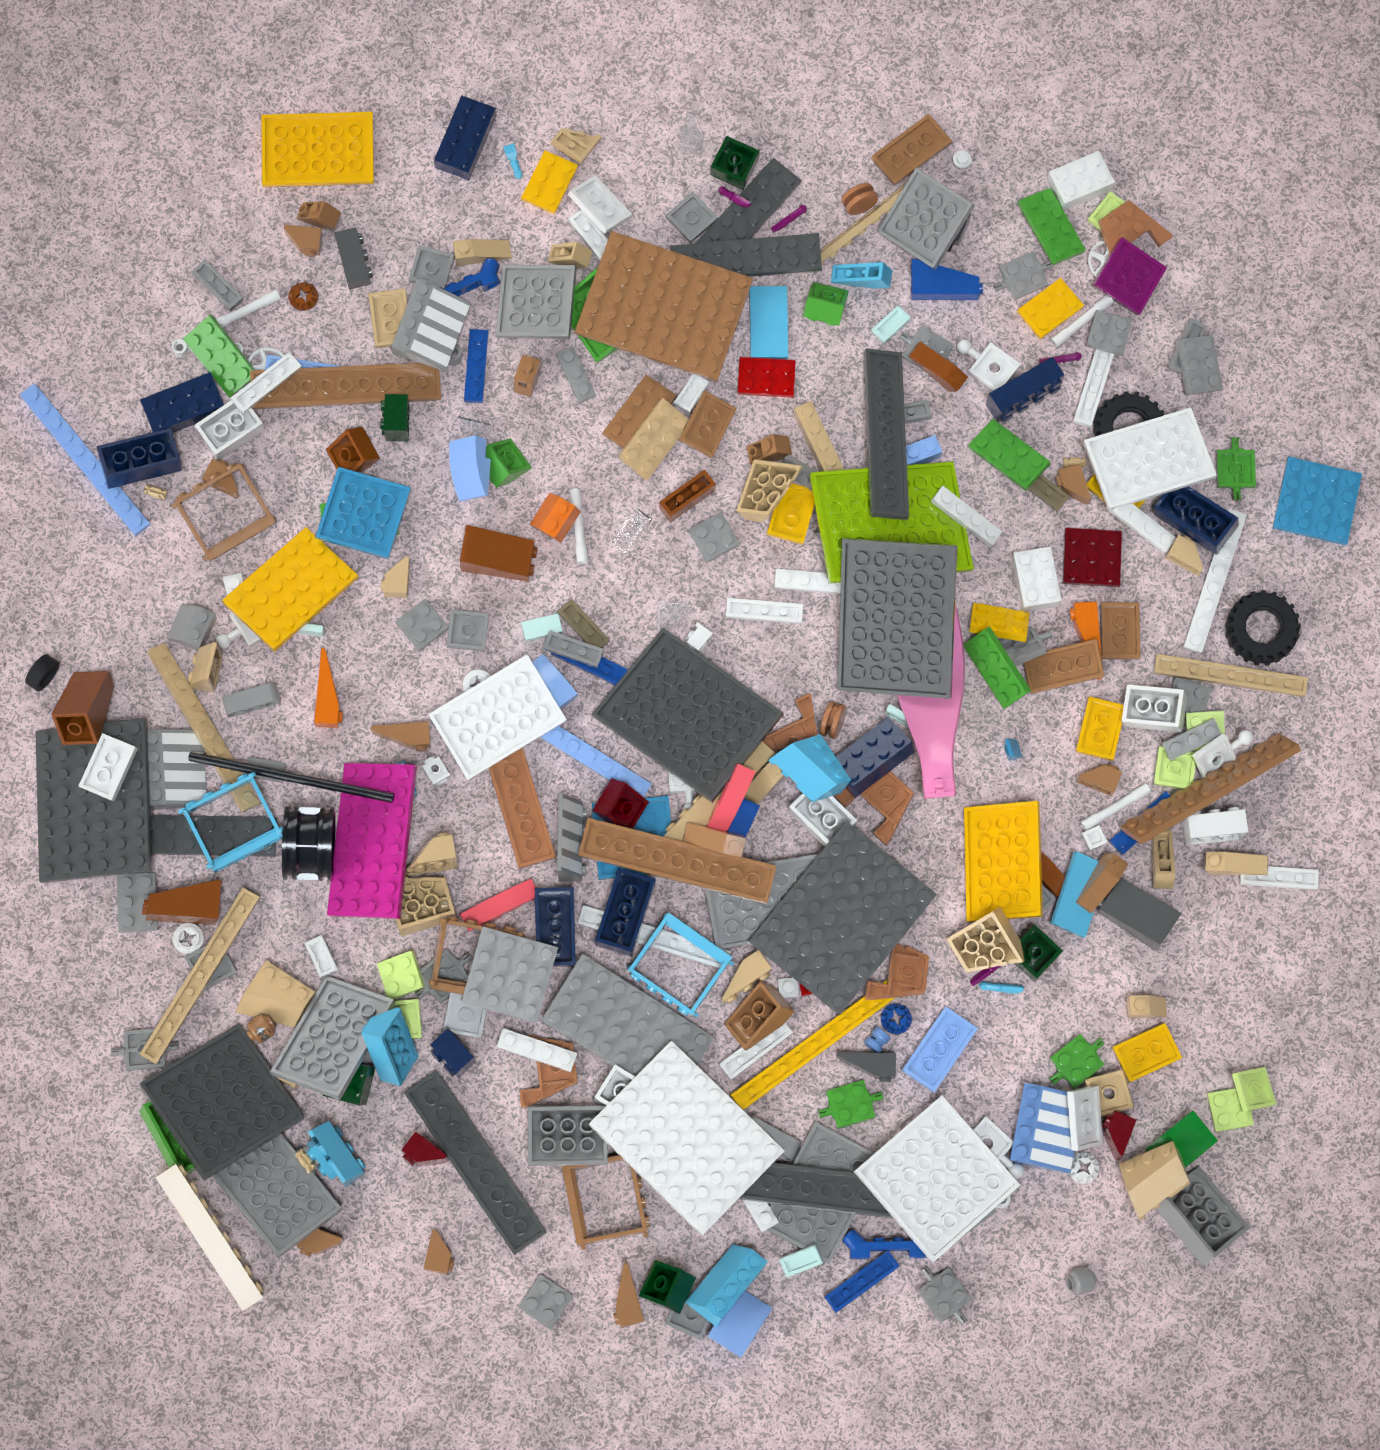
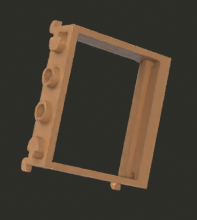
M233 463L225 468L226 472L221 475L219 473L209 477L210 481L204 485L200 482L193 486L192 492L179 494L176 497L177 500L171 505L173 509L177 507L206 555L203 557L204 561H213L276 523L275 515L272 517L243 469L245 467L244 464L236 465ZM239 470L265 516L207 549L180 504Z
M447 916V919L440 918L441 924L429 989L463 995L466 983L438 978L446 927L448 924L482 930V926L477 925L478 921L466 919V923L458 922L459 918ZM485 923V926H483L519 937H524L525 934L515 932L516 928L504 926V930L496 929L497 925Z
M620 1155L608 1157V1164L625 1161ZM565 1165L562 1167L577 1247L581 1246L582 1250H585V1245L638 1234L648 1237L647 1228L650 1227L648 1215L644 1216L643 1208H646L645 1197L640 1196L639 1189L642 1188L641 1177H636V1172L631 1166L630 1169L642 1228L593 1238L587 1237L575 1170L600 1165Z

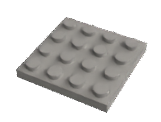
M915 168L877 232L933 269H937L975 205L920 169Z
M502 265L496 337L570 339L576 266Z
M482 926L461 1002L537 1023L558 947Z

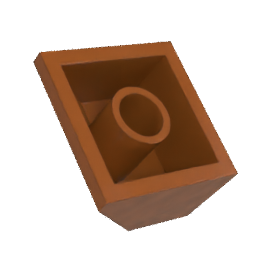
M363 427L345 430L326 448L336 469L341 467L361 473L380 459Z

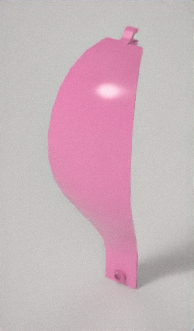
M956 603L952 697L945 699L897 695L920 757L924 799L956 796L953 753L965 684L964 647Z

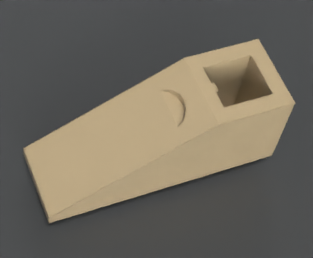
M759 950L742 960L722 997L721 1002L723 1004L725 1002H728V1004L732 1003L738 998L737 994L742 991L744 993L754 988L753 984L758 980L763 982L770 977L769 973L772 971V968Z

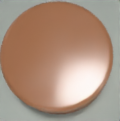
M862 183L849 189L843 195L841 201L846 207L848 214L858 215L872 208L878 201V195L870 183Z
M833 701L828 704L820 727L821 735L827 736L831 727L830 738L836 739L839 736L846 716L847 708L845 705H839Z

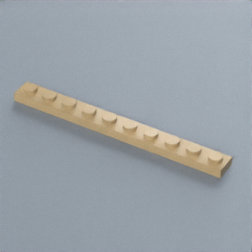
M164 643L149 649L147 652L149 658L206 754L235 761L166 644ZM215 767L224 784L228 782L233 784L238 781V777L243 775L239 771ZM249 783L230 792L241 813L253 809L260 804Z
M245 888L241 889L143 1047L140 1056L156 1065L159 1063L260 900L259 896Z

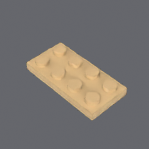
M661 398L617 458L647 481L680 438L689 419L664 398Z

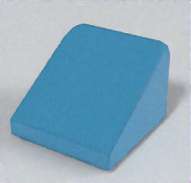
M1010 738L1005 739L1003 745L1008 760L1012 761L1022 758L1018 741Z

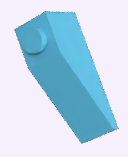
M884 262L833 265L831 283L871 289L890 288L893 270Z

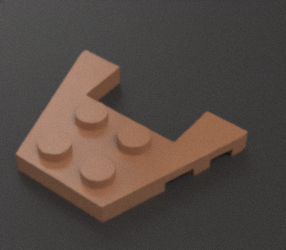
M1127 200L1098 221L1104 243L1109 251L1108 256H1110L1121 237L1131 243L1148 231L1158 247L1173 237L1169 231L1130 200Z
M811 693L795 700L802 719L767 735L763 740L775 752V755L794 742L817 736Z
M891 771L860 794L886 819L874 832V836L885 846L889 844L914 796V792ZM847 789L833 796L844 808L856 799Z
M897 944L890 952L887 984L868 981L865 1000L924 994L926 991L929 956L909 946L904 947Z
M525 1035L574 1052L573 1043ZM537 1061L540 1087L519 1090L521 1109H525L577 1084L575 1063L570 1073Z

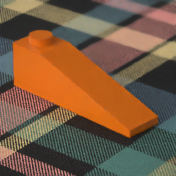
M1097 602L1074 603L1072 609L1069 610L1070 620H1073L1074 628L1080 641L1085 642L1097 639L1101 653Z
M321 648L314 723L316 727L339 728V723H343V712L340 711L326 650Z

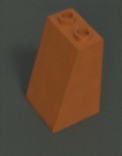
M466 525L460 556L461 571L529 582L530 576L534 575L535 565H532V560L537 557L538 547H535L534 540Z
M109 671L74 672L51 714L62 745L98 744L114 689Z
M221 880L149 894L148 899L144 900L142 915H146V921L216 925L219 919Z

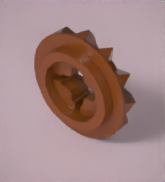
M306 281L302 283L297 282L296 285L291 286V290L288 293L289 302L297 310H309L318 301V291L313 284ZM300 290H302V292H304L305 294L308 293V295H306V302L302 299V297L298 298L300 296Z

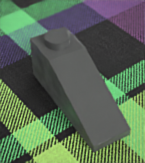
M837 1052L836 1058L874 1079H879V1082L888 1083L896 1077V1053Z

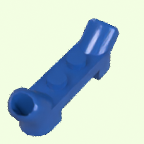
M486 258L479 273L467 275L458 283L452 282L444 290L456 296L463 295L480 286L484 292L491 290L501 283L497 275L500 265L497 260Z
M850 1230L843 1238V1243L850 1249V1259L852 1260L870 1259V1251H908L909 1259L928 1258L913 1240L905 1241V1238H893V1241H885V1238H873V1242H867L856 1230Z

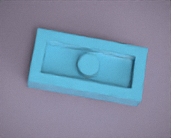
M312 1139L306 1143L310 1149L307 1153L312 1161L317 1159L320 1164L317 1168L323 1177L328 1175L330 1180L335 1178L337 1174Z

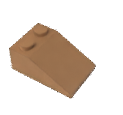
M760 981L724 1025L742 1048L747 1051L783 1026L795 1011L773 985Z

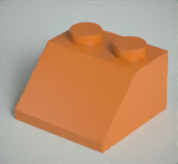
M549 493L529 525L561 543L581 511L565 499Z

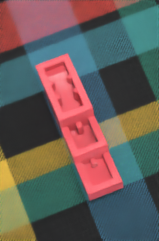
M736 764L729 782L726 783L720 799L715 804L706 827L723 831L729 829L751 784L755 771Z
M529 879L461 913L460 917L464 923H466L467 919L478 921L477 925L483 926L485 923L497 920L504 914L534 900L536 886L532 879Z

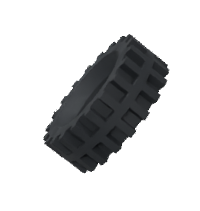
M1129 391L1124 392L1120 396L1115 394L1111 400L1107 399L1099 409L1094 422L1093 433H1095L1096 437L1114 431V421L1122 413H1137L1145 421L1164 416L1163 409L1159 410L1156 401L1153 403L1149 400L1150 396L1146 395L1145 398L1139 396L1140 392H1135L1134 395L1129 394Z
M1261 590L1260 593L1252 591L1249 595L1242 596L1234 604L1225 623V636L1229 639V647H1233L1236 651L1234 654L1237 657L1240 655L1244 658L1243 661H1252L1257 666L1259 663L1267 666L1272 662H1280L1282 658L1290 653L1299 639L1301 623H1298L1299 614L1293 610L1295 606L1293 604L1289 605L1286 602L1287 598L1285 596L1280 598L1276 596L1277 592L1274 591L1272 594L1266 593V590ZM1268 611L1278 618L1281 628L1280 634L1275 641L1267 644L1258 643L1248 635L1246 621L1252 613Z

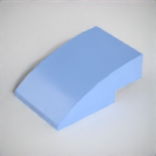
M477 435L450 441L451 475L459 501L488 496L491 459L485 457L487 439Z
M543 654L532 662L560 709H563L578 697L573 687Z
M746 1291L718 1327L714 1326L707 1337L739 1358H742L771 1312L772 1307Z

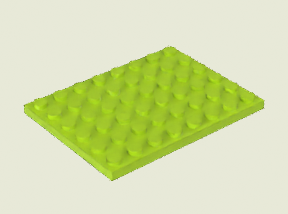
M954 462L907 465L908 520L870 516L868 468L812 472L810 480L829 584L841 583L843 538L957 545L956 573L974 570L967 530L931 503V500L942 486L960 498Z

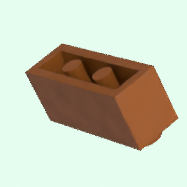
M703 470L659 502V509L671 523L716 491V483Z

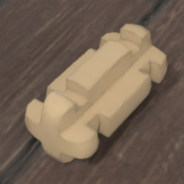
M1065 457L1063 459L1064 468L1080 464L1082 468L1086 466L1085 457H1082V459L1080 457H1069V459Z
M146 484L144 488L145 495L149 494L151 497L162 498V500H165L168 492L166 489L162 490L160 487Z
M304 1149L299 1150L295 1154L300 1164L307 1170V1173L312 1172L316 1168V1165L313 1164L312 1159L305 1153Z

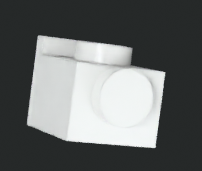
M697 622L695 624V631L691 630L687 635L686 644L700 653L712 639L713 633Z
M431 756L424 761L425 765L422 768L434 789L451 779L439 756L437 758ZM437 766L439 770L437 772H433L432 768Z

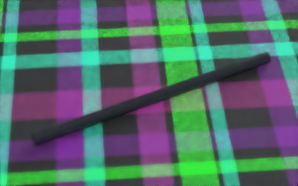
M190 752L188 757L190 762L248 774L255 772L258 776L393 803L395 798L393 793Z

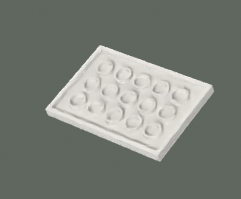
M1191 407L1092 437L1083 442L1109 511L1214 479L1217 476Z
M525 655L428 714L468 781L567 721L528 655Z

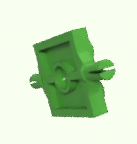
M1232 437V448L1216 451L1217 488L1233 489V500L1239 501L1241 500V489L1256 487L1255 450L1239 448V437H1236V439Z
M1081 1034L1077 1035L1049 1058L1057 1070V1073L1050 1077L1049 1081L1055 1085L1063 1078L1068 1081L1073 1089L1078 1087L1085 1079L1105 1065L1097 1054V1050L1105 1045L1104 1041L1101 1042L1102 1039L1099 1038L1091 1045Z
M864 1080L826 1091L829 1107L818 1110L820 1118L831 1115L836 1122L837 1129L875 1119L873 1102L884 1098L882 1092L870 1095Z

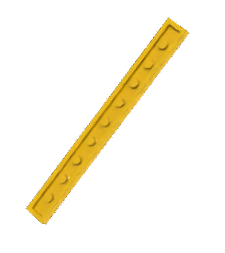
M864 996L730 1095L731 1098L744 1111L895 998L867 1001Z

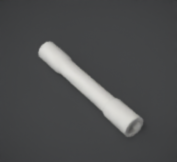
M274 290L227 315L216 318V321L224 328L262 307H267L281 300L277 290Z
M1108 295L1102 297L1093 307L1068 327L1050 339L1051 343L1058 348L1072 334L1093 319L1096 310L1104 311L1114 303L1113 299Z
M573 488L569 490L570 503L581 511L574 522L576 558L578 564L588 563V554L581 508V490Z
M1144 783L1098 813H1094L1080 822L1081 826L1085 831L1097 826L1121 809L1151 793L1149 786Z

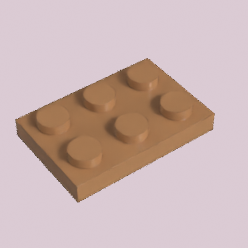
M704 390L678 441L712 458L737 408Z
M1101 602L1102 659L1140 660L1139 603Z

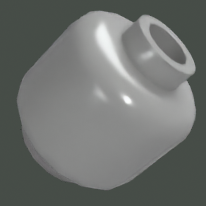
M1088 1267L1073 1269L1066 1277L1067 1288L1076 1295L1093 1291L1097 1282L1096 1274L1091 1272Z

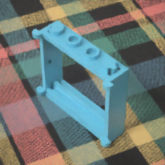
M255 772L249 775L247 773L237 778V782L233 784L228 782L220 786L219 791L215 793L213 791L208 792L202 796L203 799L198 802L195 800L188 802L184 808L178 810L180 815L184 813L209 862L206 865L207 869L212 868L214 873L282 839L283 827L279 828L254 779L257 776ZM251 782L274 829L212 859L189 813Z
M668 912L667 915H663L664 919L633 964L629 965L627 969L631 972L630 976L638 982L643 980L647 983V989L653 993L658 991L664 995L662 997L664 1001L670 1005L673 1002L679 1006L678 1010L686 1016L691 1014L697 1018L699 1015L696 1012L722 973L729 964L731 966L734 965V962L731 961L733 957ZM666 925L722 964L692 1009L635 970Z

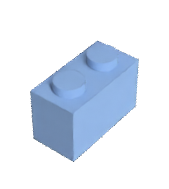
M935 435L906 446L907 465L927 464L940 459L942 455L941 447Z

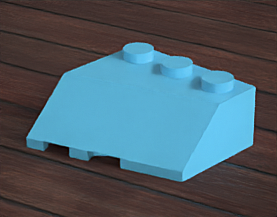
M821 734L794 742L768 760L772 765L776 764L783 770L781 773L785 777L789 776L796 783V787L812 802L842 793L851 781Z
M328 1121L308 1131L345 1187L365 1174L363 1169L366 1167L360 1158L355 1160L352 1155L354 1150L349 1142L344 1143L340 1137L343 1134L338 1126L333 1127Z

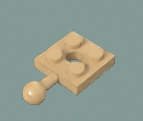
M1124 1069L1085 1079L1087 1087L1099 1086L1101 1116L1111 1114L1114 1111L1119 1112L1134 1108ZM1106 1088L1114 1090L1115 1096L1113 1098H1107L1104 1095Z

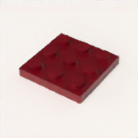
M1065 528L1063 584L1120 587L1122 531Z

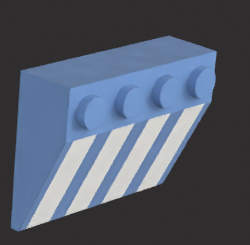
M1024 1083L1010 1157L1011 1162L1071 1174L1075 1151L1072 1150L1070 1140L1067 1092Z

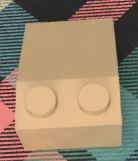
M216 642L202 646L198 649V653H194L192 661L194 669L193 672L190 671L188 682L192 689L215 693L223 659Z

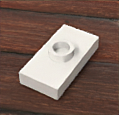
M692 374L674 401V405L690 414L710 382L699 375Z
M322 935L304 943L320 979L338 971Z

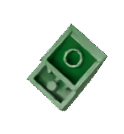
M1191 1111L1145 1150L1147 1152L1173 1141L1182 1156L1186 1168L1217 1143L1218 1140L1197 1114Z

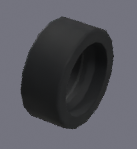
M44 654L29 670L25 683L37 692L43 690L56 675L59 669V662L48 654Z

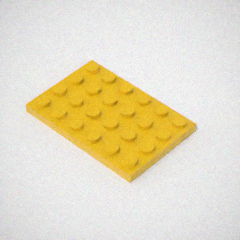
M373 112L261 115L263 187L374 184Z
M305 527L229 593L222 602L275 652L358 579V575L321 540L316 539L315 535Z
M1029 801L964 807L966 921L969 923L975 922L1001 907L1007 919L1043 917L1040 802Z

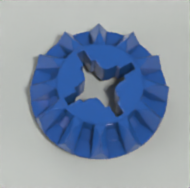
M900 1003L890 1004L881 1014V1024L891 1034H902L911 1026V1013L906 1006ZM893 1011H895L897 1016H904L899 1020L900 1026L895 1021L889 1022L894 1017Z

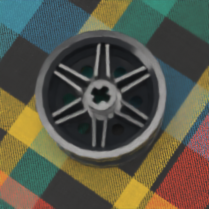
M285 806L282 834L283 880H287L288 876H292L293 880L323 881V877H327L328 881L333 880L336 833L335 807H331L330 811H326L325 807L295 806V810H290V806Z

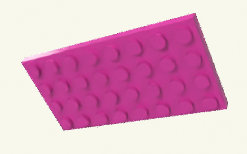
M344 763L342 783L393 793L395 798L393 803L341 793L333 857V880L330 883L327 909L328 916L400 919L417 772L416 765Z

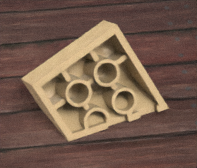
M753 460L736 511L748 521L764 522L770 517L803 466Z
M440 833L425 844L406 866L405 877L458 869L453 835Z
M405 877L400 919H396L401 936L439 926L441 924L440 918L447 919V916L456 917L445 878Z
M1001 907L946 939L966 972L1024 962L1021 941Z
M266 960L244 992L235 1013L257 1017L260 1014L268 1015L274 1023L295 1028L316 993Z
M1173 1141L1119 1163L1127 1193L1140 1221L1146 1217L1145 1214L1152 1208L1155 1210L1161 1206L1159 1203L1167 1197L1172 1198L1190 1184L1182 1156Z

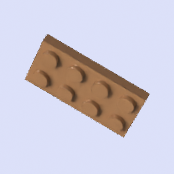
M927 114L872 155L871 159L895 186L913 173L915 168L921 167L952 144V140L931 115Z
M645 375L602 432V435L621 448H624L658 401L664 398L672 404L677 395L648 375Z
M1097 639L1048 650L1046 654L1024 663L1028 686L1031 689L1030 694L1105 677Z

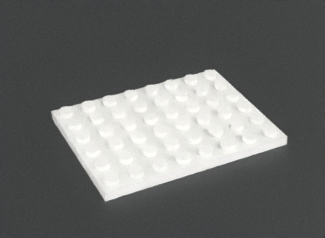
M672 1041L589 1123V1126L701 1236L715 1224L785 1151Z

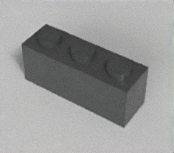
M356 227L334 232L349 290L371 285L370 278H373L371 267H367L365 261L369 260L366 250H362L361 244H364L362 233H358Z

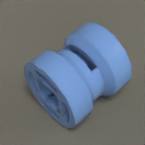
M875 1027L871 1037H867L864 1044L875 1053H880L882 1046L887 1044L891 1038L883 1030Z

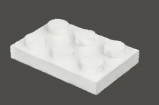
M596 175L573 188L568 193V196L604 234L626 222L632 216V213Z
M102 733L79 787L115 801L138 748Z
M1088 1086L1068 1091L1072 1150L1079 1151L1102 1145L1099 1086Z

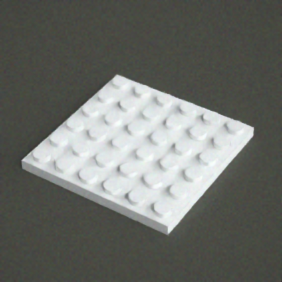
M943 1095L854 1171L932 1263L1020 1186Z

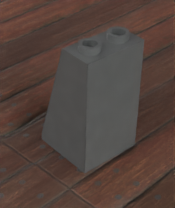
M1120 878L1111 889L1109 896L1105 897L1098 905L1100 909L1097 913L1156 952L1182 913Z

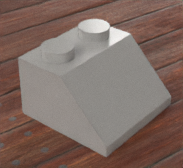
M181 604L166 639L198 651L200 647L205 646L217 617L214 612L199 606Z

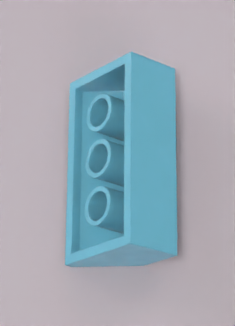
M396 1007L371 1017L368 1023L364 1025L361 1034L380 1081L401 1086L419 1055L402 1011Z
M732 1244L685 1303L714 1326L718 1327L764 1270L768 1261L750 1248Z

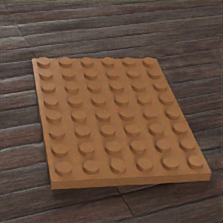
M611 231L576 326L575 334L717 382L753 278Z

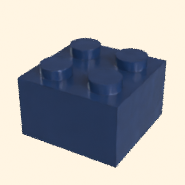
M448 1029L430 1044L432 1049L430 1051L431 1055L439 1063L441 1061L445 1063V1070L452 1077L456 1075L460 1078L476 1063L474 1056Z

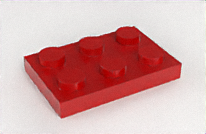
M740 357L737 395L794 398L796 360Z

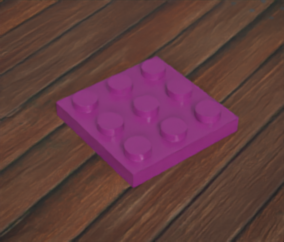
M1121 237L1098 274L1093 286L1136 315H1140L1167 267Z

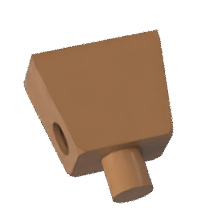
M522 355L514 377L513 392L532 397L543 366L541 360Z

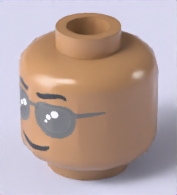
M260 1014L247 1023L249 1030L246 1033L252 1042L256 1040L258 1043H263L275 1034L274 1029L276 1026L268 1015Z

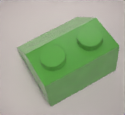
M813 282L807 297L803 317H807L812 321L819 320L828 325L839 326L849 290Z
M511 438L486 446L485 457L491 459L489 478L496 488L508 485L532 468Z

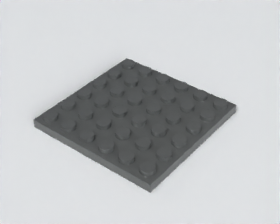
M240 1023L139 1083L140 1088L203 1181L297 1125L305 1118L278 1078L271 1074V1068Z

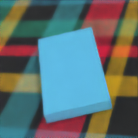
M751 286L750 351L753 358L788 359L787 286Z
M1078 851L1073 852L1050 924L1079 937L1086 938L1094 911L1089 913L1078 905L1076 901L1098 864V860Z

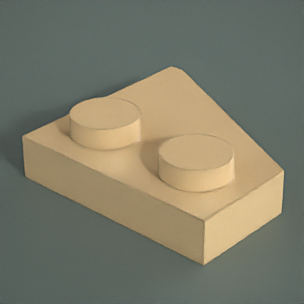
M561 128L551 140V145L579 164H582L601 141L602 136L599 134L591 136L586 135L582 131Z

